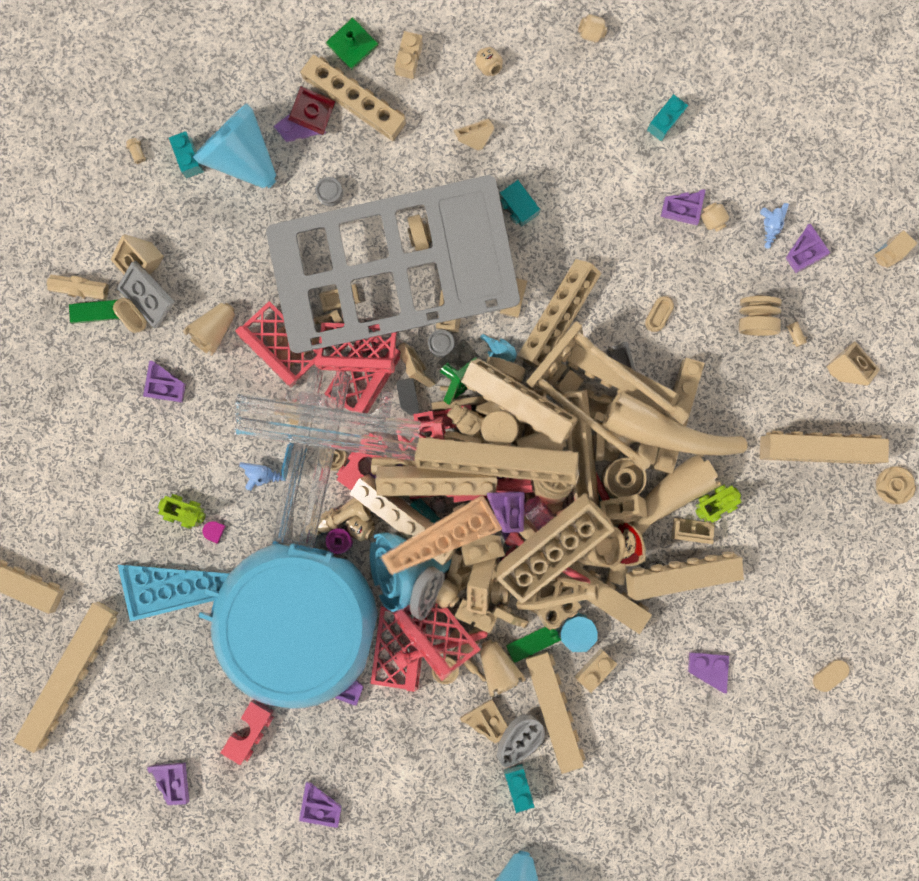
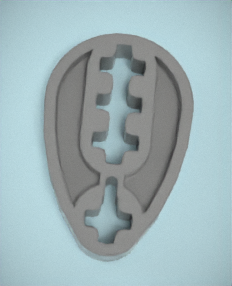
M435 567L427 568L419 576L412 590L410 610L412 615L419 620H423L428 615L443 585L444 573Z
M521 715L515 718L507 727L501 737L497 751V758L501 765L508 767L520 762L534 752L542 743L545 735L544 727L535 716Z

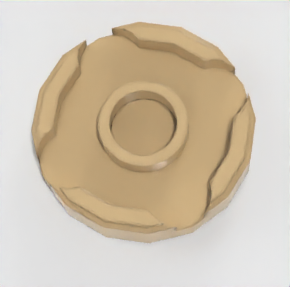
M902 467L886 468L879 474L876 480L878 495L889 504L899 505L908 502L916 490L913 475Z

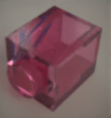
M539 496L528 500L524 505L525 516L538 531L554 518L553 512Z

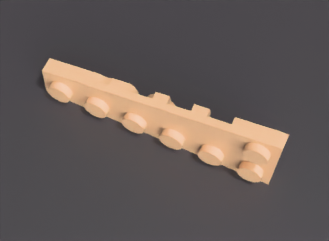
M481 495L384 554L381 558L389 572L394 574L502 530V527L485 498Z

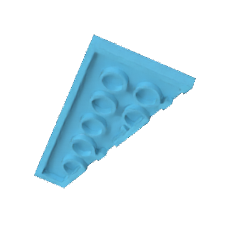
M118 565L130 622L214 601L215 597L205 594V589L220 591L222 584L230 574Z

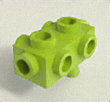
M724 484L715 489V494L711 496L706 494L698 499L699 503L695 504L697 507L695 512L698 518L713 523L722 518V513L726 511L731 513L738 509L737 505L742 503L740 500L741 494L736 487L733 488L732 485L726 487ZM707 505L712 507L710 512H707L705 509Z
M176 494L164 496V499L160 500L158 514L163 516V520L172 523L175 520L182 522L181 526L188 529L203 524L206 514L203 513L204 508L200 507L201 503L190 500L189 503L182 501L183 497ZM174 504L178 507L175 512L171 510Z

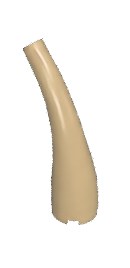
M622 391L610 405L609 417L605 416L602 424L604 428L632 441L691 454L714 456L744 453L748 446L746 439L741 436H714L683 426L655 408Z
M696 454L674 469L673 474H668L647 495L645 500L648 519L629 522L641 535L653 523L721 486L719 481L715 482V478L718 475L709 460L705 462L702 460L704 455ZM622 564L610 567L607 581L624 585L629 568Z

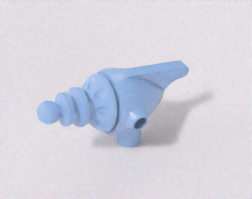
M784 203L781 208H776L772 212L767 208H763L760 211V214L765 217L764 230L767 232V235H765V241H767L765 248L767 249L771 247V242L774 243L775 235L779 234L780 230L783 229L788 203Z
M243 462L239 464L241 468L245 469V475L249 478L245 486L249 491L253 489L255 484L261 486L262 484L269 483L270 480L272 482L275 480L279 482V479L284 481L280 472H272L265 465Z

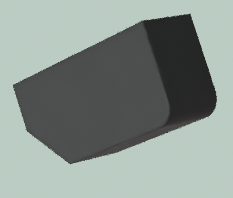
M414 378L398 380L396 385L401 409L411 416L420 413Z

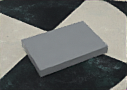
M137 261L130 264L117 286V289L125 298L133 302L154 329L160 326L175 303Z

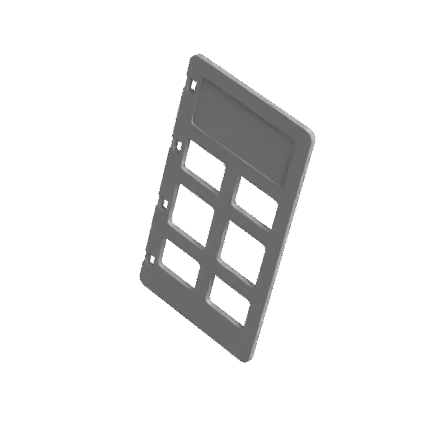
M491 175L280 222L268 226L266 230L290 350L294 353L312 351L517 306L520 302L496 179ZM424 205L433 246L430 249L405 254L402 248L396 212ZM381 215L389 257L348 266L340 225L350 221ZM325 228L333 269L306 276L304 274L297 235L302 232ZM436 263L444 305L416 311L407 270L415 266ZM392 272L401 309L400 315L359 323L351 282L361 278ZM337 285L345 325L342 328L318 333L315 328L309 291L325 286ZM497 299L498 305L486 306V301ZM438 312L439 318L428 320V313ZM379 324L380 331L369 332L368 326ZM321 337L322 343L312 345L311 339Z

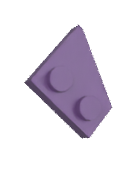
M289 115L274 125L285 142L319 135V133L289 121Z
M702 189L692 194L687 192L678 196H666L660 217L697 226L705 190Z
M808 224L786 256V260L794 272L798 273L829 256L830 251L812 225Z
M488 492L487 497L502 527V532H524V492Z
M689 652L688 672L720 692L727 694L729 656Z
M186 762L147 767L148 772H152L157 781L156 786L163 793V798L167 805H181L190 802Z

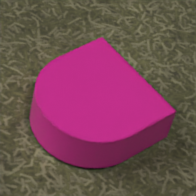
M215 521L208 522L203 527V536L207 540L218 544L226 526Z

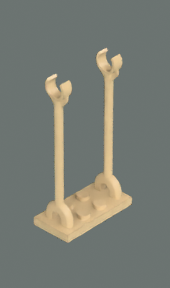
M576 321L527 380L526 385L530 390L543 389L546 391L547 395L554 398L631 458L630 460L645 472L651 463L649 459L629 448L557 392L546 380L549 377L555 376L559 370L558 366L562 361L565 363L571 356L570 351L577 344L584 350L592 353L667 410L668 414L679 424L683 425L688 419L689 414L679 406L670 404L594 346L583 335L582 325Z

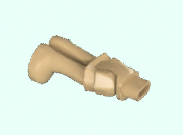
M455 403L447 414L453 420L452 423L456 424L462 434L483 439L484 444L487 443L478 432L481 429L483 417L479 416L477 412L468 410L465 406L462 408Z
M353 498L341 508L336 510L331 508L314 519L313 523L306 527V533L308 536H311L315 533L320 535L321 533L332 531L353 516H358L361 520L368 521L371 519V510L356 498Z

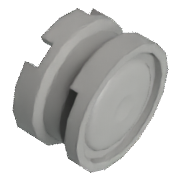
M325 177L317 183L316 194L323 205L335 206L343 198V189L337 179Z
M441 329L430 334L428 338L430 352L440 358L449 356L454 349L452 334Z

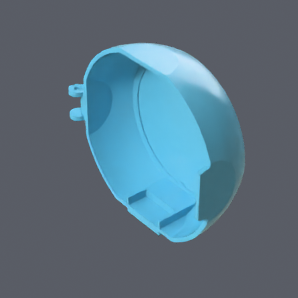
M276 543L252 553L241 561L227 576L220 591L205 589V594L215 598L211 614L199 612L198 617L212 622L211 638L213 648L222 670L239 690L252 699L268 705L291 709L317 706L343 693L364 671L378 612L374 595L367 580L351 561L334 557V553L296 543H292L290 546Z

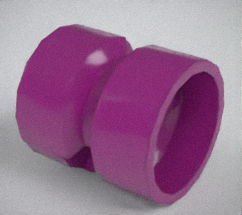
M334 529L326 536V546L332 553H345L353 545V537L350 536L346 529Z

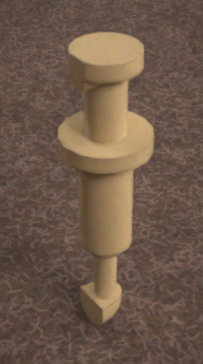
M455 647L452 651L458 652V647ZM470 660L463 664L472 674H477L483 682L486 681L485 675L483 676L479 673L478 668Z

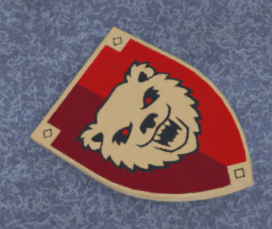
M629 522L618 524L617 528L622 532L626 543L624 557L619 564L634 566L644 562L646 552L641 533Z

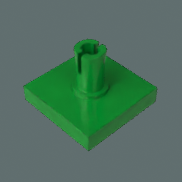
M353 17L326 41V45L351 71L378 47V43Z
M470 362L459 371L449 365V363L442 367L440 373L451 380L443 400L446 404H452L468 390L467 385L461 381Z

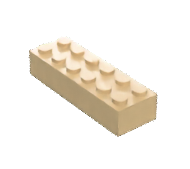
M772 431L760 437V460L852 464L889 463V439H882V435L862 437V434H850V436L842 437L841 433H831L830 435L823 436V433L818 432L804 435L803 432H791L784 435V431Z
M584 493L494 566L496 579L523 604L615 529L605 513Z

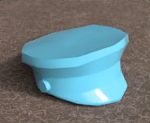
M581 613L567 618L561 630V641L572 652H587L598 640V631L595 624Z

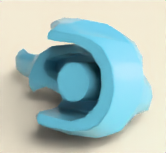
M484 334L480 336L482 340L488 343L492 352L488 351L487 353L490 357L500 358L512 363L515 361L517 353L509 342L504 339L497 341Z

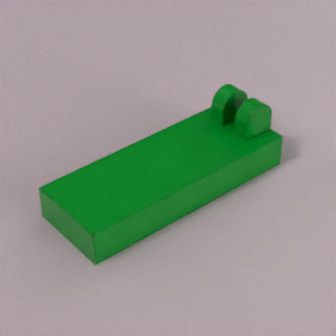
M117 300L69 304L70 323L120 320L113 310V305Z
M543 626L507 644L506 647L513 662L516 663L561 641L556 629L549 630Z

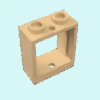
M497 558L474 564L467 585V611L487 614L492 596L493 579L496 576L494 566L497 565Z

